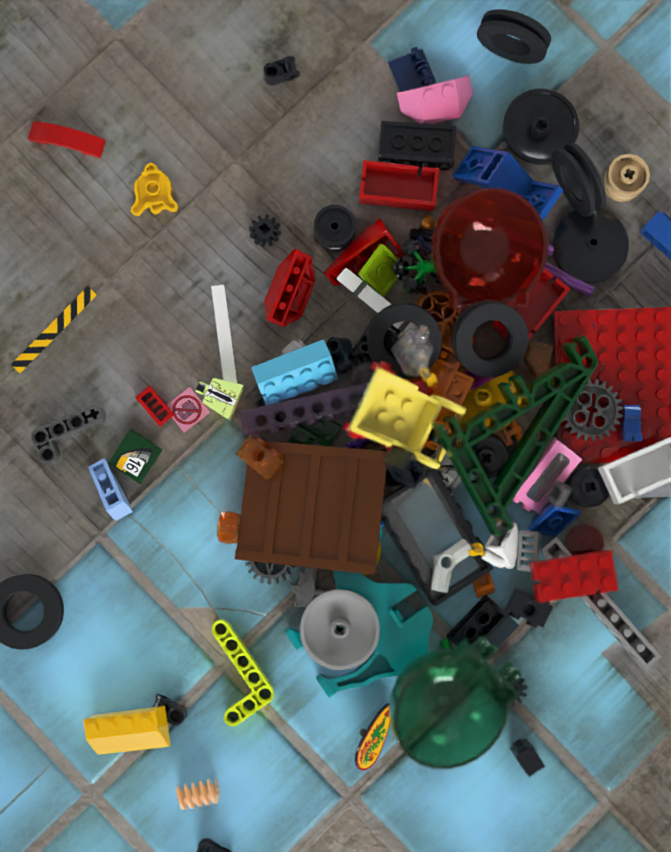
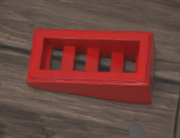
M150 385L135 396L159 427L174 416V413ZM150 392L153 394L146 401L142 400ZM155 398L158 400L151 407L147 406ZM160 404L163 406L156 413L152 412ZM166 410L168 412L161 419L157 418L163 411Z

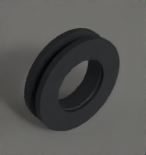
M495 9L486 12L477 31L479 42L490 52L507 60L523 64H535L543 61L551 43V35L542 24L529 16L511 10Z
M573 142L565 145L563 149L555 150L552 154L553 170L559 186L563 189V193L572 207L584 217L592 215L594 211L603 209L606 205L605 189L600 175L587 153Z
M481 301L465 309L456 320L451 335L452 349L460 364L470 372L481 377L501 376L514 369L522 360L528 346L527 326L521 315L513 308L498 301ZM488 320H498L502 322L507 331V342L503 350L490 358L478 356L472 347V336L476 328Z
M402 302L385 307L376 314L368 328L367 348L371 360L378 364L383 361L392 365L391 370L397 372L395 376L401 379L413 378L423 374L420 369L421 365H424L426 370H429L436 362L441 351L442 338L436 320L426 309L413 303ZM402 321L412 322L417 325L424 336V343L420 352L413 358L405 360L397 359L390 355L384 345V337L388 329L395 323ZM426 328H429L431 331L428 338L424 334Z
M34 574L12 576L0 583V643L13 649L25 650L37 647L50 640L60 628L64 616L63 600L54 584L46 578ZM27 591L35 594L44 606L42 622L31 631L16 629L7 618L6 608L8 602L19 592Z

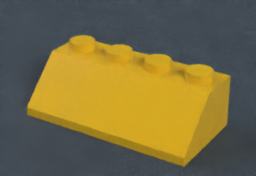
M165 706L95 714L83 719L86 740L97 754L171 746Z

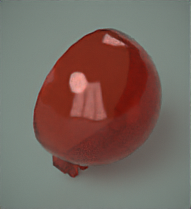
M499 188L474 190L456 199L439 217L432 233L430 250L432 264L437 277L447 291H449V308L460 309L461 315L471 305L488 300L501 302L516 311L517 307H529V291L540 278L546 264L548 242L542 218L533 205L522 196Z

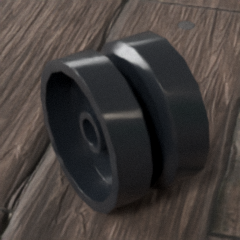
M328 205L322 208L314 220V236L317 243L323 249L331 252L346 249L352 243L355 236V219L353 214L341 205Z
M492 433L471 446L487 478L496 477L508 460L506 444L502 438ZM483 453H485L486 455L490 453V455L485 457L483 456Z

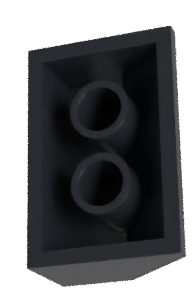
M485 594L446 637L480 668L519 625Z

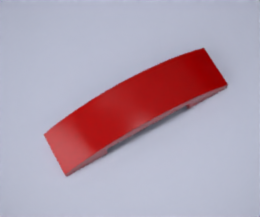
M33 121L28 137L30 141L46 145L49 143L82 152V154L100 159L106 140L80 130Z

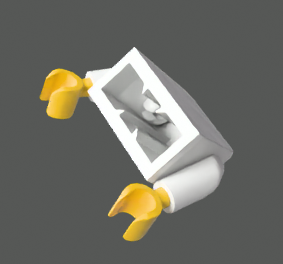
M499 518L495 521L498 522L496 526L502 535L496 537L491 534L485 545V551L480 543L471 544L470 546L474 547L475 550H468V554L470 556L481 555L483 560L498 568L512 569L516 566L515 560L518 556L519 534L517 524L512 523L514 527L507 531L502 527V521Z

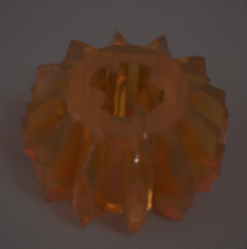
M227 511L220 514L217 523L219 542L224 544L237 543L240 524L239 513Z

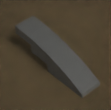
M555 481L547 499L554 506L562 508L572 488L565 482Z

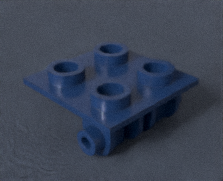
M414 47L411 49L412 53L388 62L400 92L436 83L423 49Z

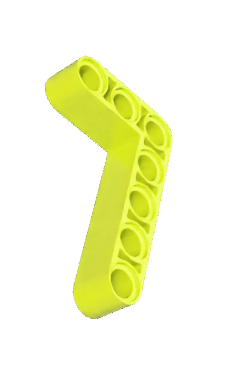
M219 619L213 624L212 633L251 689L250 693L231 705L224 714L225 723L229 726H236L268 704L274 697L275 689L231 624L225 619ZM217 624H224L226 632L219 633L216 629ZM228 640H235L237 648L230 649L227 645ZM240 656H246L249 660V663L247 665H241L238 661V658ZM256 672L259 674L260 679L254 682L249 678V674ZM262 689H269L271 695L268 698L262 697L260 694ZM252 700L255 707L248 709L245 707L244 702ZM235 711L239 718L231 720L228 713Z

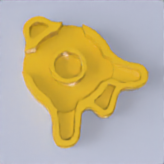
M148 163L142 175L135 180L134 192L136 199L131 207V213L134 216H139L147 207L151 209L154 215H157L164 209L176 212L178 204L172 198V185L169 178L154 163Z

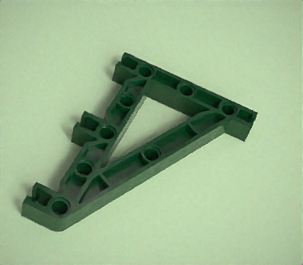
M576 336L572 339L573 343L562 345L570 363H559L528 382L527 385H525L522 377L518 375L509 377L508 383H499L497 386L507 404L494 403L462 423L461 428L454 416L447 415L442 420L443 422H448L451 432L448 434L442 429L445 427L444 423H434L431 425L489 532L496 537L501 536L502 533L497 529L495 520L500 518L502 527L507 531L514 527L506 513L507 508L598 365L597 356L586 336ZM577 344L580 348V353H578L575 349V346ZM584 358H586V360H587L585 366L583 365V359H584ZM552 377L555 379V383L553 386H551L550 380ZM511 381H513L514 386L516 388L515 393H512V391L509 388L511 386ZM521 397L523 403L521 406H518V399ZM544 402L491 485L471 446ZM489 417L490 424L486 427L485 420ZM540 431V438L536 440V433ZM457 438V445L452 447V440ZM475 472L476 477L473 481H471L470 475L471 473ZM493 505L494 510L489 514L488 510Z

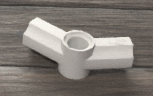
M461 539L434 557L431 590L448 593L452 569L456 564L469 556L468 550H472L465 539ZM443 557L447 558V565L445 567L441 565Z

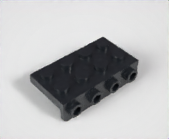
M381 121L378 162L420 166L421 169L422 167H435L442 171L453 169L455 163L456 126Z

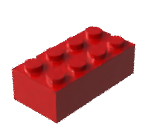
M363 160L359 204L434 212L439 168L422 167L421 175L417 176L419 166Z
M542 265L536 269L507 305L516 310L525 321L528 330V341L571 289L558 278L550 284L549 281L554 275ZM495 320L490 328L507 341L506 327L502 322Z
M610 550L529 562L532 580H539L540 583H532L535 601L539 603L597 594V592L618 591L613 555Z

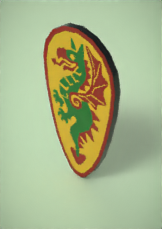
M389 703L380 709L367 730L364 728L360 730L362 739L355 753V765L360 770L371 768L381 753L392 716V705Z

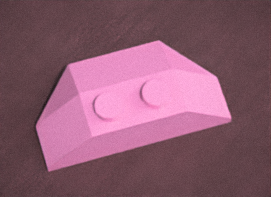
M467 75L396 94L401 113L417 123L436 124L460 118L473 92L470 76Z

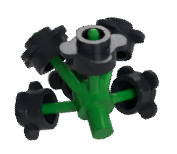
M411 240L404 245L405 248L402 252L412 257V263L409 266L408 262L403 261L400 257L397 263L394 264L393 271L397 275V279L403 282V289L406 293L425 294L427 291L426 286L428 285V281L425 278L426 274L430 273V276L436 279V283L441 284L443 279L449 275L450 269L445 267L442 261H438L437 264L434 261H429L427 250L419 252L422 249L420 246L421 242ZM409 270H417L418 274L416 276L408 277L406 280L402 279V276H408Z

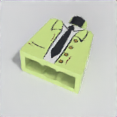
M213 378L210 385L200 381L196 392L205 396L203 404L226 419L231 420L245 387L238 383Z

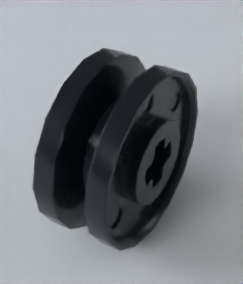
M585 467L577 470L568 480L567 484L572 488L569 497L576 505L581 507H596L601 505L609 496L602 476L595 467ZM585 484H591L592 486L590 488H592V490L586 491L585 489L587 487H585Z

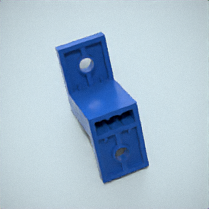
M476 146L470 148L452 175L455 181L480 186L504 213L543 222L563 192L559 185L534 181L509 152Z

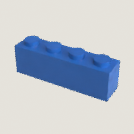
M658 211L639 232L671 260V219L667 214Z

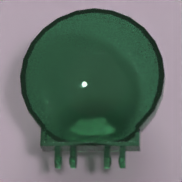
M482 636L473 645L464 639L455 649L443 648L422 654L410 662L397 677L391 690L389 701L390 725L400 747L409 758L420 765L433 769H452L464 766L477 760L490 750L500 737L507 722L509 706L520 696L513 685L521 677V672L517 669L513 670L514 667L511 662L504 663V665L496 670L488 662L496 652V647L490 644L485 648L489 643L486 637Z

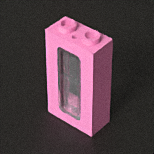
M552 437L513 500L516 503H519V501L523 502L521 506L527 511L531 512V510H534L539 514L549 502L547 496L555 481L564 483L582 459L556 438Z

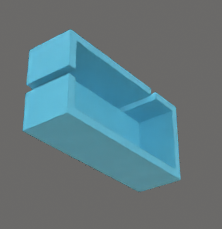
M324 339L251 367L267 407L319 387L318 384L325 385L338 380Z

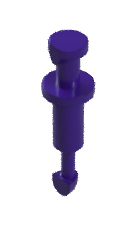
M359 437L353 443L349 444L347 442L346 446L352 449L359 446L360 449H363V445L375 440L368 437L366 439Z

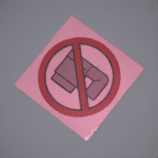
M188 387L167 404L174 413L173 420L184 433L210 413L191 387Z

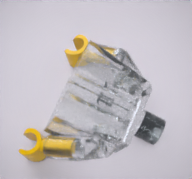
M420 326L418 330L407 329L399 334V339L391 348V351L406 375H421L422 380L427 383L428 387H431L438 383L435 374L431 373L428 368L429 359L433 352V346L427 339L431 331L426 326Z

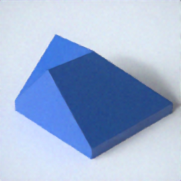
M546 504L539 514L536 513L528 528L530 531L556 537L582 513L580 510L564 506L558 508L553 504Z

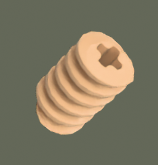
M216 778L214 779V784L211 783L210 779H207L206 786H204L202 781H199V787H196L195 783L192 782L191 789L188 788L187 784H184L183 790L180 789L179 785L176 786L177 799L183 810H187L188 805L192 809L195 808L196 804L198 807H202L203 802L206 805H210L211 800L214 804H217L219 801V785Z

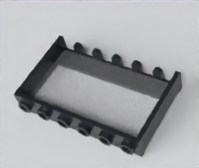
M432 468L424 472L415 489L404 485L383 498L381 521L430 604L438 606L494 568L492 564L483 560L481 555H469L452 569L448 593L430 589L434 570L433 559L437 554L444 552L461 539H465L469 545L480 543L483 546L481 540L473 534L471 523L465 520L462 515L463 509L452 498L454 496L453 492L442 481L444 480L443 475L439 470ZM443 557L441 560L442 567L447 565L446 557Z

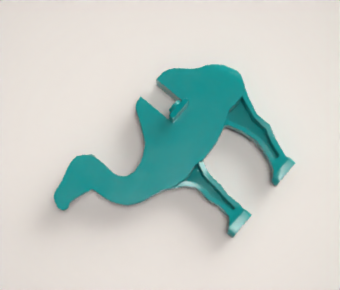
M382 524L380 526L379 539L383 537ZM333 570L336 589L356 592L367 599L373 606L378 616L380 634L374 652L356 670L336 677L324 674L316 676L318 683L328 698L335 695L338 691L366 687L379 678L413 676L417 674L425 665L428 657V637L433 625V615L426 604L404 619L396 607L392 609L394 605L417 589L409 582L380 583L370 580L362 573ZM292 627L285 629L284 632L295 649L298 651L303 648L300 631Z

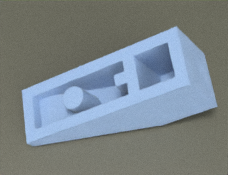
M104 458L89 466L88 469L105 509L116 521L133 512L107 460Z

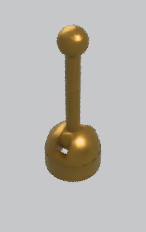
M424 215L419 228L424 230L436 228L456 236L458 240L464 239L463 233H456L435 224L432 216Z

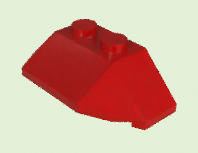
M294 249L278 266L264 300L266 320L280 327H285L287 324L302 317L315 285L311 256L298 249Z

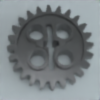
M589 379L580 393L587 396V403H580L578 396L563 421L567 422L564 428H571L569 434L576 432V439L583 435V441H587L588 437H590L591 442H594L596 436L599 440H603L602 434L609 437L608 430L615 432L616 429L613 425H620V422L616 419L623 417V415L618 413L623 407L617 404L622 400L615 399L618 392L612 394V386L605 388L606 382L599 385V380L596 379L592 384L591 379ZM594 393L595 399L592 404V394ZM599 398L606 400L605 408L598 405ZM592 404V409L595 410V412L590 415V425L589 427H587L586 423L588 421L590 411H587V408L591 407ZM576 413L583 415L584 420L582 423H578L575 420ZM596 416L603 420L601 427L596 426L594 423Z

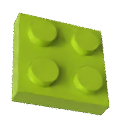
M380 244L358 275L384 297L397 280L393 266L397 263L398 259L385 245Z

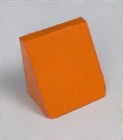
M489 572L472 583L477 598L483 597L485 594L495 593V586Z

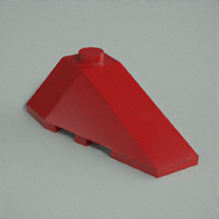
M378 219L346 248L326 269L324 275L334 287L342 284L337 280V277L345 268L358 276L360 270L380 244L385 245L397 259L406 254L402 252V248L383 221Z

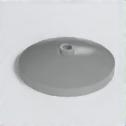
M345 589L326 591L314 598L305 609L300 624V636L306 652L315 662L333 670L351 669L366 661L374 652L380 634L378 616L370 602L360 594ZM337 625H343L344 629L342 631H338Z

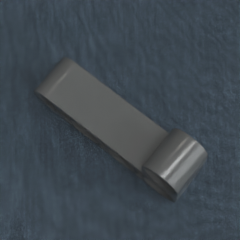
M90 406L35 429L32 432L31 439L39 459L44 463H56L60 458L56 442L101 424L106 419L105 411L98 406ZM94 411L99 413L97 419L91 417L94 415ZM80 417L82 424L79 427H75L74 420ZM59 425H63L64 431L58 435L56 428ZM44 432L46 439L40 442L38 439L39 434ZM48 450L53 452V457L50 460H47L45 456Z

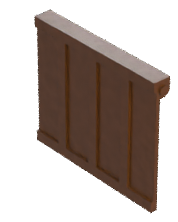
M249 440L237 548L234 559L375 575L386 470L388 469L384 461L388 452Z

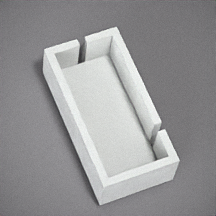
M671 437L598 468L614 504H620L636 497L635 495H641L671 482Z

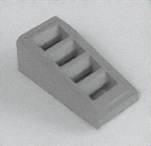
M526 530L519 531L517 570L530 572V566L523 565V561H538L541 533ZM526 537L534 538V541H526ZM525 545L533 546V549H525ZM524 553L533 554V558L524 557Z

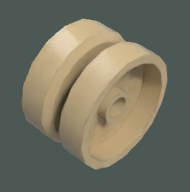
M625 154L617 157L603 174L602 183L606 194L615 201H631L649 183V167L637 155Z

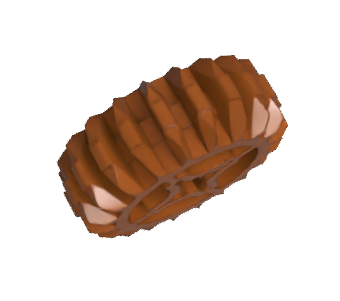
M434 289L433 293L426 291V296L420 294L419 300H416L415 304L424 309L429 308L427 311L436 320L441 332V338L444 333L449 336L456 320L464 311L460 299H457L456 294L451 296L450 290L444 293L443 289L440 292Z

